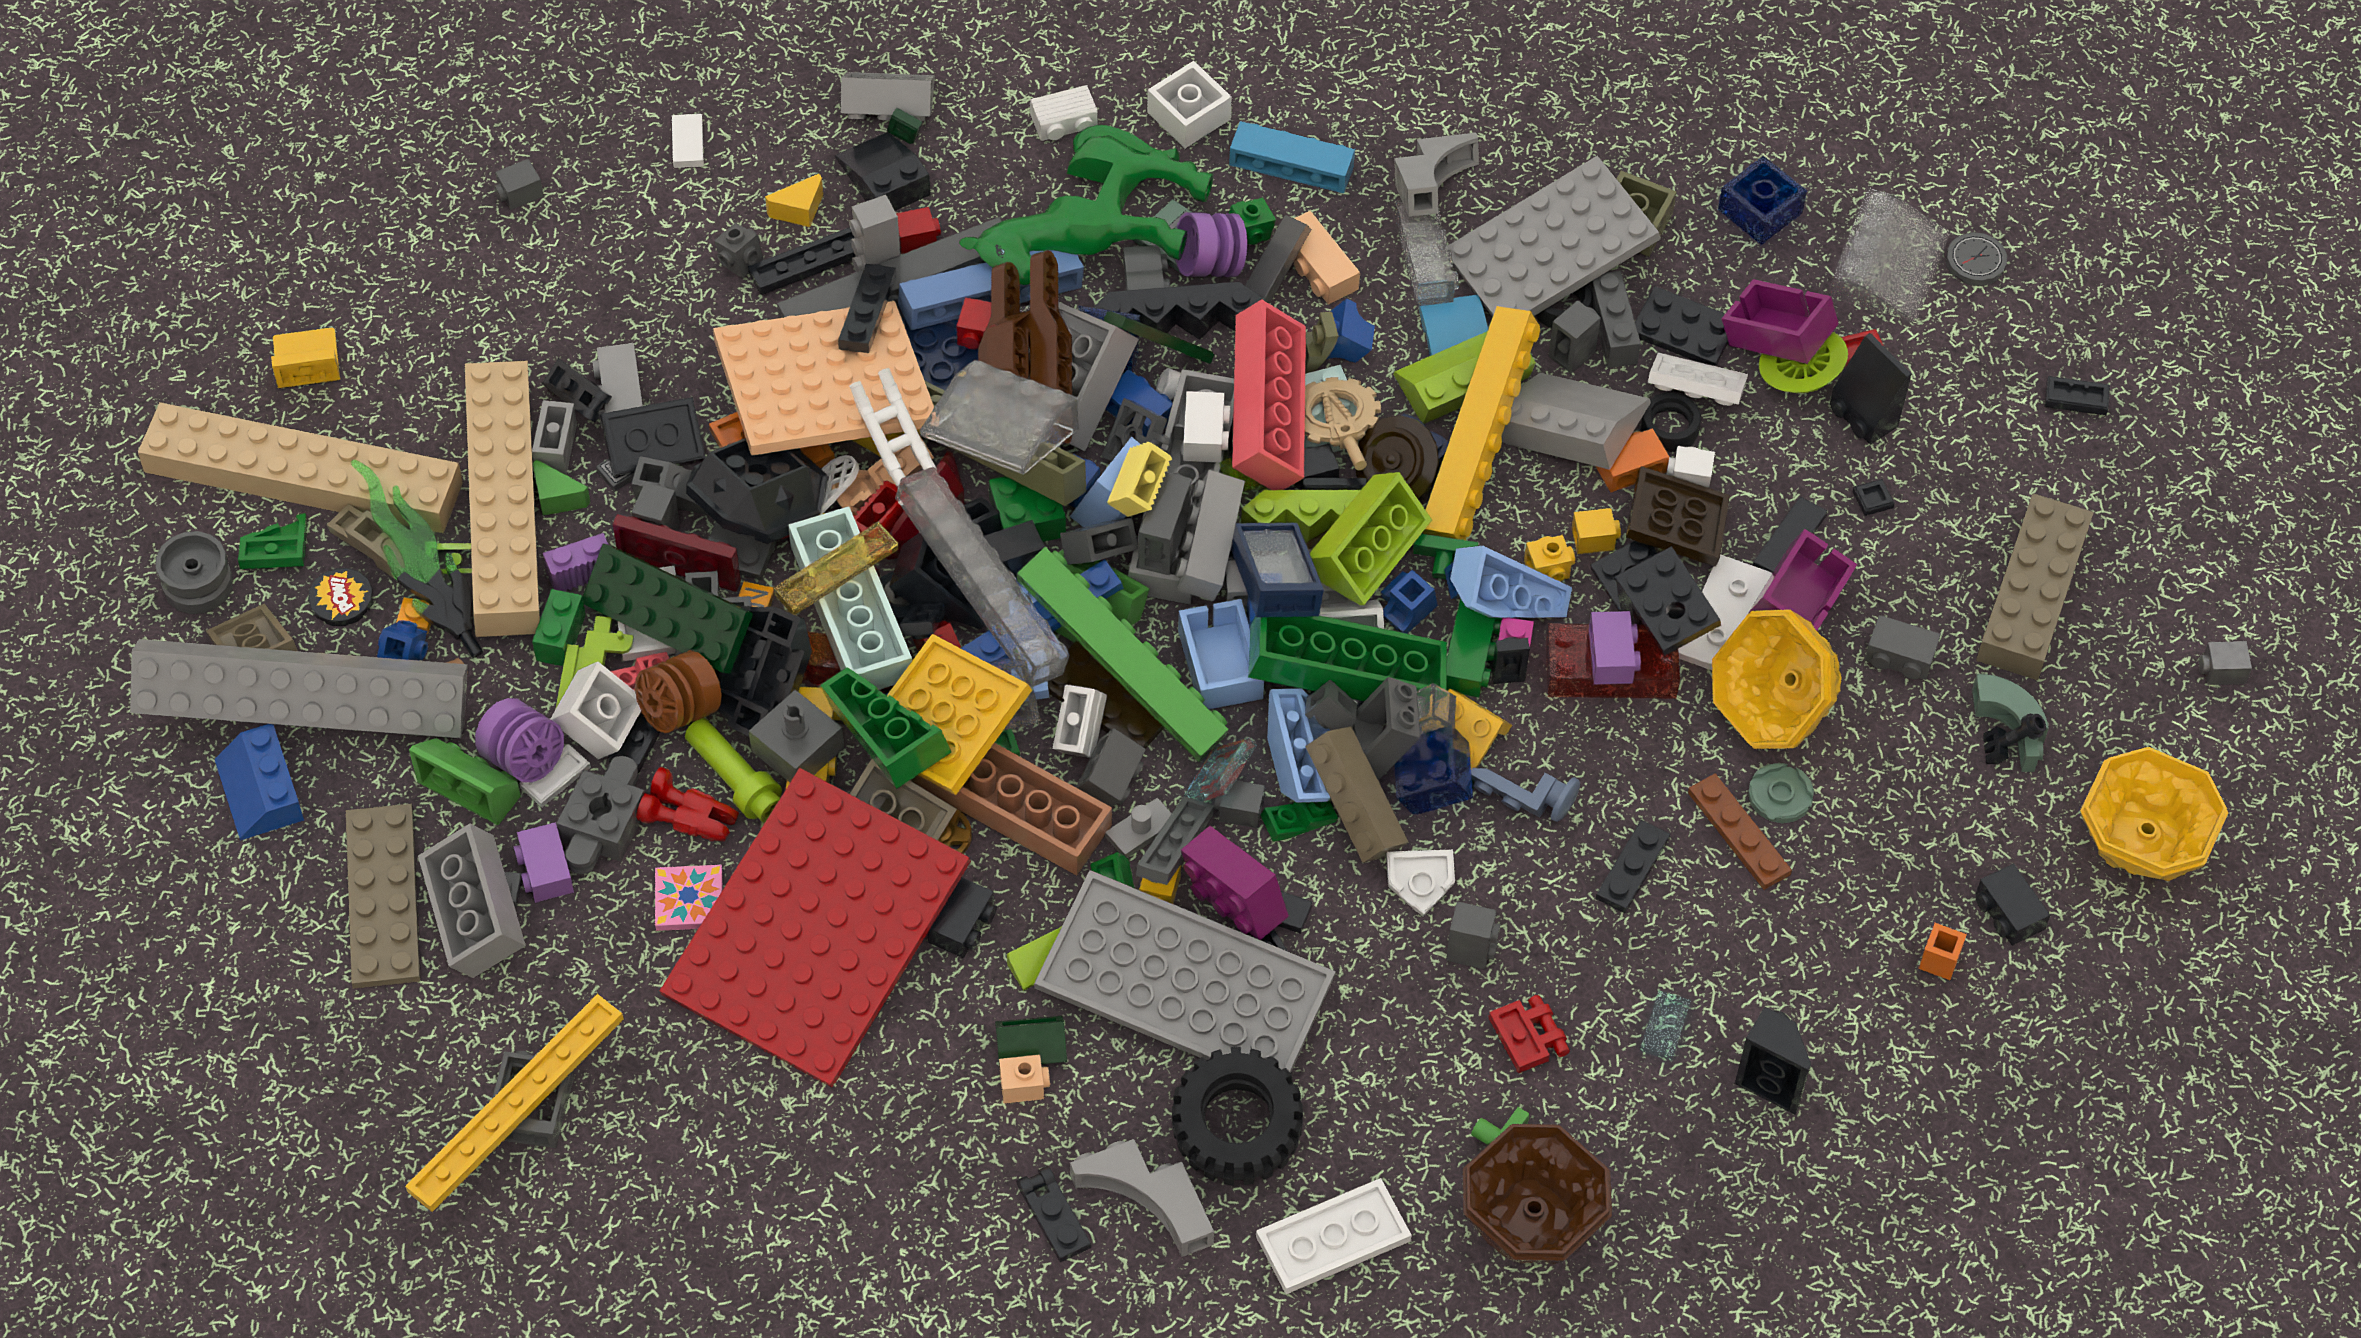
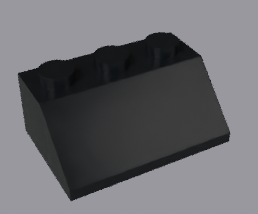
M1764 1007L1746 1037L1735 1080L1736 1085L1796 1115L1799 1109L1811 1067V1062L1796 1022L1792 1021L1781 1011H1773Z

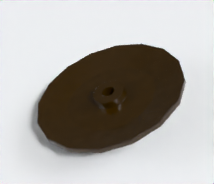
M1401 415L1385 417L1376 422L1373 429L1368 428L1365 436L1360 439L1358 446L1367 466L1363 470H1356L1357 478H1366V483L1376 474L1400 472L1418 499L1426 493L1435 480L1439 465L1437 444L1430 430L1418 420Z

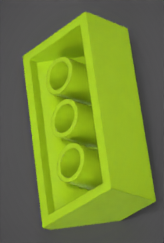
M1488 331L1394 372L1393 375L1423 424L1462 407ZM1531 353L1529 367L1524 370L1521 381L1530 377L1536 364Z
M1400 472L1373 475L1310 552L1320 581L1359 605L1366 604L1432 521Z

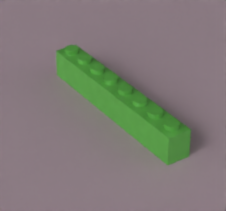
M1044 547L1017 573V581L1200 762L1226 737L1229 729L1225 726L1227 725L1225 718L1216 710L1211 712L1203 704L1205 700L1202 695L1193 687L1188 689L1180 681L1182 677L1179 672L1170 664L1165 666L1157 658L1159 654L1150 643L1145 641L1142 644L1134 636L1136 631L1133 626L1124 618L1119 621L1111 613L1113 608L1110 603L1102 596L1096 598L1088 590L1090 584L1079 573L1073 575L1065 567L1068 563L1056 550L1051 553Z

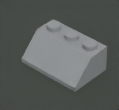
M846 72L841 77V113L848 114L849 119H866V114L878 115V120H890L891 115L898 108L920 121H925V116H931L935 75Z

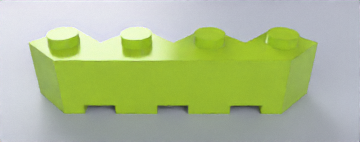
M1263 490L1242 508L1241 523H1298L1304 541L1307 543L1330 529L1361 490ZM1265 529L1263 533L1268 532L1269 529Z

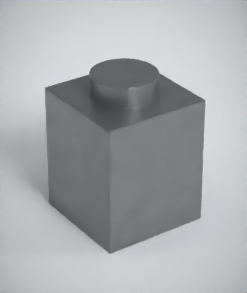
M2247 641L2208 642L2204 655L2199 657V670L2201 674H2206L2207 685L2246 684L2252 670Z

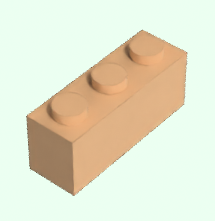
M1308 211L1294 218L1307 224L1312 229L1294 260V266L1300 276H1306L1310 281L1314 294L1317 297L1322 296L1329 305L1358 290L1359 270L1313 213Z

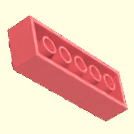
M1261 299L1236 315L1232 468L1271 490H1284L1304 479L1306 326Z

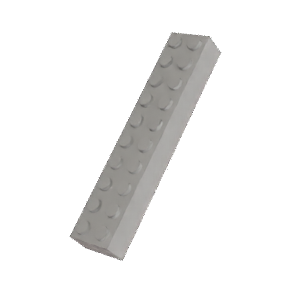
M139 639L132 649L130 713L461 738L465 725L468 664Z

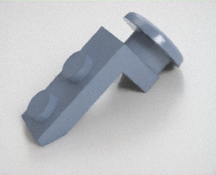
M1472 768L1469 773L1472 781L1475 782L1474 788L1488 796L1492 792L1503 797L1501 802L1515 811L1523 808L1540 818L1549 805L1553 808L1551 820L1559 822L1566 816L1574 804L1580 789V781L1576 777L1571 778L1567 784H1564L1549 774L1544 773L1535 790L1531 793L1486 768Z

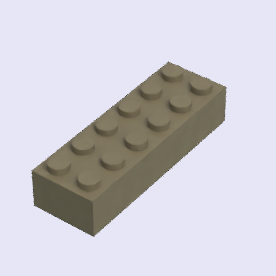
M2032 494L1976 661L2028 678L2039 679L2094 512L2038 494Z

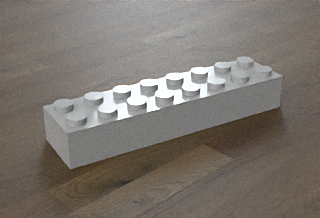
M1182 369L1165 431V436L1172 440L1170 445L1162 444L1161 448L1167 450V453L1172 457L1166 472L1179 473L1184 477L1191 478L1192 507V505L1196 506L1197 501L1196 498L1192 497L1197 480L1203 481L1208 470L1224 474L1233 439L1234 378ZM1187 391L1224 393V406H1230L1229 425L1223 424V431H1229L1228 450H1222L1221 463L1183 461ZM1187 524L1183 538L1186 532H1190V524ZM1138 533V549L1133 552L1128 576L1150 588L1148 597L1191 604L1193 595L1177 590L1180 578L1175 576V572L1180 558L1184 559L1185 551L1181 550L1182 541L1170 575H1165L1139 568Z

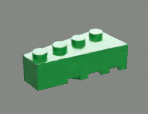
M845 668L820 685L831 708L896 789L951 753L950 747L940 728L934 724L931 726L923 720L922 716L913 710L910 712L901 706L898 700L890 695L886 696L878 690L877 686L850 668Z

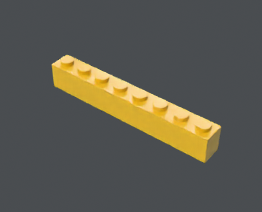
M1496 306L1426 507V512L1432 521L1422 532L1423 534L1466 540L1471 535L1473 529L1472 520L1476 509L1482 504V491L1486 481L1491 477L1494 456L1501 448V436L1504 427L1510 422L1514 398L1518 397L1520 393L1523 372L1529 367L1533 343L1538 340L1540 335V325L1531 311Z

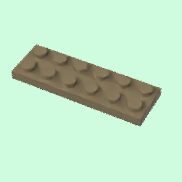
M412 804L346 810L352 987L354 989L420 982Z

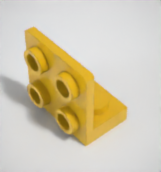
M334 328L273 336L274 356H271L278 388L340 380Z
M1449 689L1417 744L1461 773L1471 777L1470 771L1472 768H1478L1498 734L1505 736L1512 727V724L1462 693Z

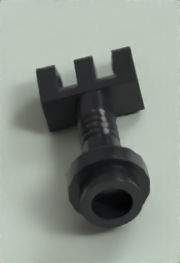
M2030 713L2022 717L2020 726L2007 733L2006 730L1998 726L1983 734V741L1987 743L1984 745L1985 753H1990L1985 756L1986 764H1999L2008 759V747L2027 736L2033 740L2041 737L2046 730V723L2043 717L2039 714Z

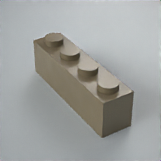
M1351 726L1327 731L1305 746L1363 863L1385 858L1387 852L1397 851L1409 843Z

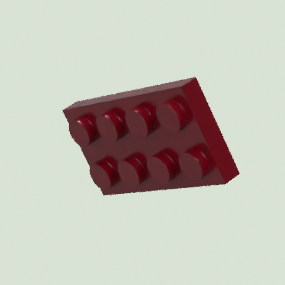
M616 515L612 524L616 548L658 568L675 566L676 575L685 577V573L717 571L719 586L737 592L741 583L737 548L725 542L703 539L694 533L686 534L675 531L666 525L647 523L634 516Z

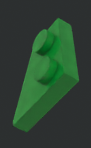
M306 513L296 515V522L281 528L276 523L260 532H253L240 537L238 555L240 569L304 566L307 537Z

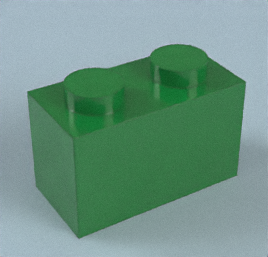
M551 589L532 641L536 661L559 666L564 665L567 644H576L586 616L582 595Z

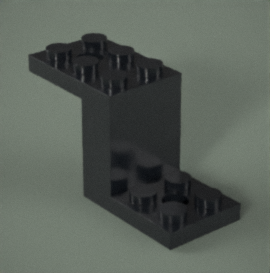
M1633 541L1590 564L1591 570L1617 610L1630 611L1631 624H1637L1638 641L1652 636L1664 656L1721 626L1720 618L1672 546L1657 553L1653 546Z

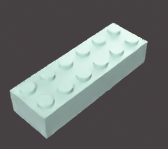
M848 506L789 524L791 549L840 670L842 671L847 667L877 686L878 690L895 685L912 662V656L850 507Z

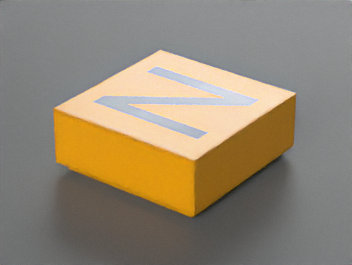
M744 581L738 597L750 596L752 607H770L775 595V589Z

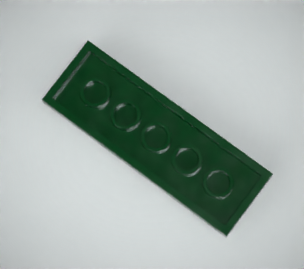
M604 543L583 594L584 605L682 653L689 650L698 652L708 660L714 669L728 674L731 673L753 616L752 612L612 545Z

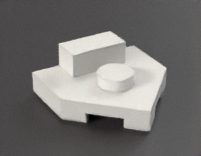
M1453 849L1393 851L1386 853L1388 887L1422 917L1432 909L1455 883Z

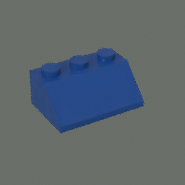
M266 724L241 732L214 759L240 840L304 821L273 724Z

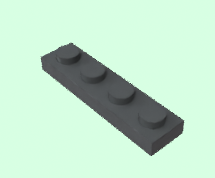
M1184 796L1137 864L1136 876L1146 878L1154 883L1167 885L1184 860L1181 849L1203 832L1213 817L1214 805Z

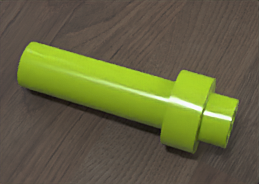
M701 718L693 722L685 732V739L734 791L733 803L748 819L759 818L761 822L765 823L780 800L782 794L781 786L768 772H756L707 719Z

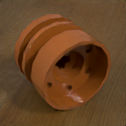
M692 650L667 659L666 662L640 671L636 677L635 693L641 712L651 726L663 733H669L688 725L691 721L693 722L713 714L721 704L720 683L713 667L700 653Z

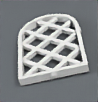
M839 456L822 468L827 477L829 476V479L827 481L821 515L856 479L859 472V464L852 456ZM844 463L843 466L836 468L837 465ZM853 467L851 473L846 474L847 469ZM842 471L841 477L834 479L835 473ZM839 482V487L831 490L832 485Z

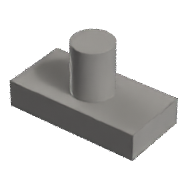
M1156 798L1147 805L1135 806L1130 816L1106 831L1105 837L1119 853L1128 858L1154 841L1172 813Z

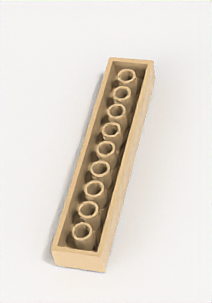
M528 361L466 363L465 386L475 636L535 634L540 621Z
M160 402L138 450L145 473L340 512L350 504L363 513L366 510L370 511L385 522L444 533L463 484L460 466L457 462Z

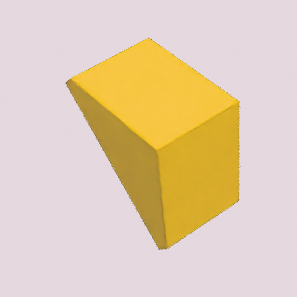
M814 175L765 196L768 216L773 219L810 227L823 197L821 175Z

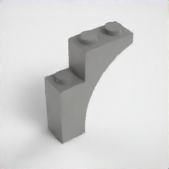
M1476 133L1417 139V156L1394 158L1395 186L1409 217L1439 213L1438 188L1452 175L1469 167L1479 165L1478 136Z
M1134 1139L1127 1142H1114L1105 1150L1094 1154H1082L1073 1162H1070V1177L1075 1188H1099L1113 1191L1135 1200L1153 1213L1165 1226L1173 1238L1181 1257L1214 1245V1230L1182 1162L1174 1165L1170 1163L1164 1164L1156 1168L1154 1172L1149 1173Z

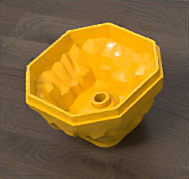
M1792 610L1751 611L1712 658L1713 703L1754 749L1798 747L1816 729L1822 718L1828 715L1829 710L1837 701L1841 684L1840 665L1837 654L1832 651L1830 643L1816 631L1811 622Z
M2151 747L2138 749L2104 760L2080 810L2081 817L2098 848L2099 855L2105 859L2108 865L2113 868H2123L2133 875L2138 874L2165 881L2185 875L2187 872L2199 869L2206 864L2228 815L2227 807L2209 772Z

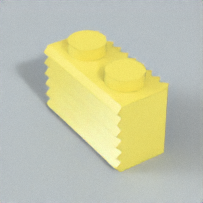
M1150 442L1143 443V445L1140 444L1139 446L1136 445V447L1133 446V448L1130 447L1107 503L1127 517L1152 510L1153 499H1156L1155 494L1159 493L1158 488H1161L1162 477H1166L1164 472L1168 471L1167 466H1170L1171 455Z

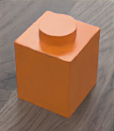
M1935 923L1925 947L1919 969L1951 980L1967 934Z

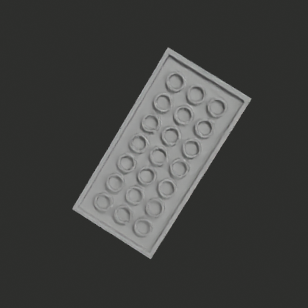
M1089 870L1034 983V988L1197 1057H1203L1205 1060L1211 1059V1052L1219 1049L1222 1050V1054L1231 1053V1047H1241V1053L1250 1054L1252 1048L1261 1051V1057L1266 1060L1269 1056L1279 1061V1068L1281 1070L1287 1068L1291 1073L1334 980L1336 971Z

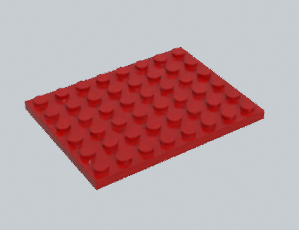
M799 768L659 992L664 997L822 1083L833 1087L971 863V860L968 856Z

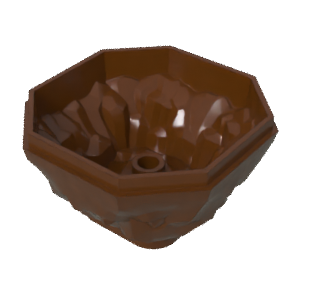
M1512 1124L1462 1169L1464 1216L1475 1226L1490 1246L1495 1248L1502 1256L1514 1262H1547L1553 1265L1564 1262L1571 1254L1579 1251L1599 1228L1612 1217L1610 1170L1560 1125Z

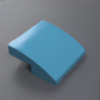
M1478 295L1421 302L1418 304L1430 356L1488 331L1483 306Z

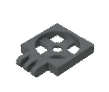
M1124 398L1102 457L1112 462L1121 451V442L1124 447L1133 432H1136L1135 440L1143 445V443L1150 442L1167 453V450L1161 448V444L1170 445L1172 440L1162 434L1168 419L1132 400ZM1134 417V419H1133V421H1132V424H1129V425L1127 426V424L1129 423V421ZM1147 417L1151 420V425L1145 437L1142 435V427Z

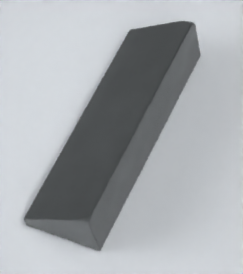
M1285 215L1245 286L1262 296L1263 300L1270 304L1312 229L1307 224Z

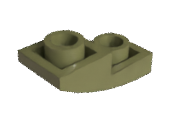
M1320 312L1317 325L1313 326L1312 332H1306L1305 374L1316 371L1328 358L1336 345L1339 335L1332 312Z

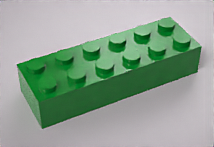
M1320 615L1312 617L1255 616L1250 625L1248 678L1316 691L1327 681L1332 680L1351 699L1365 701L1387 677H1391L1416 686L1418 713L1428 715L1435 714L1446 695L1447 642Z

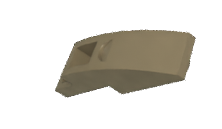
M348 504L327 524L330 533L373 559L377 568L396 580L403 572H406L418 581L428 584L430 579L439 570V567L413 543L368 510L363 513Z

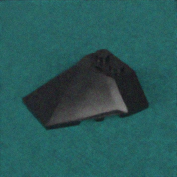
M742 606L741 608L752 612L753 616L731 673H723L714 669L721 689V704L717 711L728 720L727 724L733 730L749 736V730L794 690L799 691L812 654L804 618L780 607ZM676 650L674 656H677V655L681 654L682 652Z

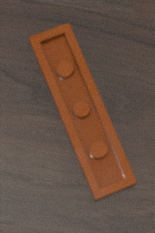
M1716 773L1689 787L1688 794L1763 890L1791 875L1792 869Z

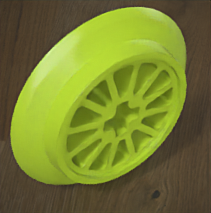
M1832 332L1808 364L1761 354L1759 359L1760 374L1770 386L1778 390L1793 393L1813 392L1826 386L1842 372L1848 359V349L1844 340L1838 334Z

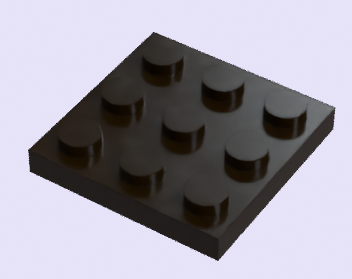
M1641 466L1636 477L1626 538L1662 550L1672 546L1678 555L1716 567L1721 555L1730 495Z

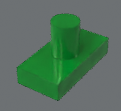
M1421 534L1414 542L1413 554L1435 557L1432 577L1446 579L1444 569L1453 563L1456 549L1478 546V542Z

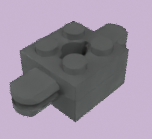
M626 756L614 757L603 776L583 770L556 823L561 842L568 844L564 853L568 868L576 874L590 873L600 855L621 862L640 824L636 814L639 803L645 794L643 789L635 787L639 775L637 764L633 759Z

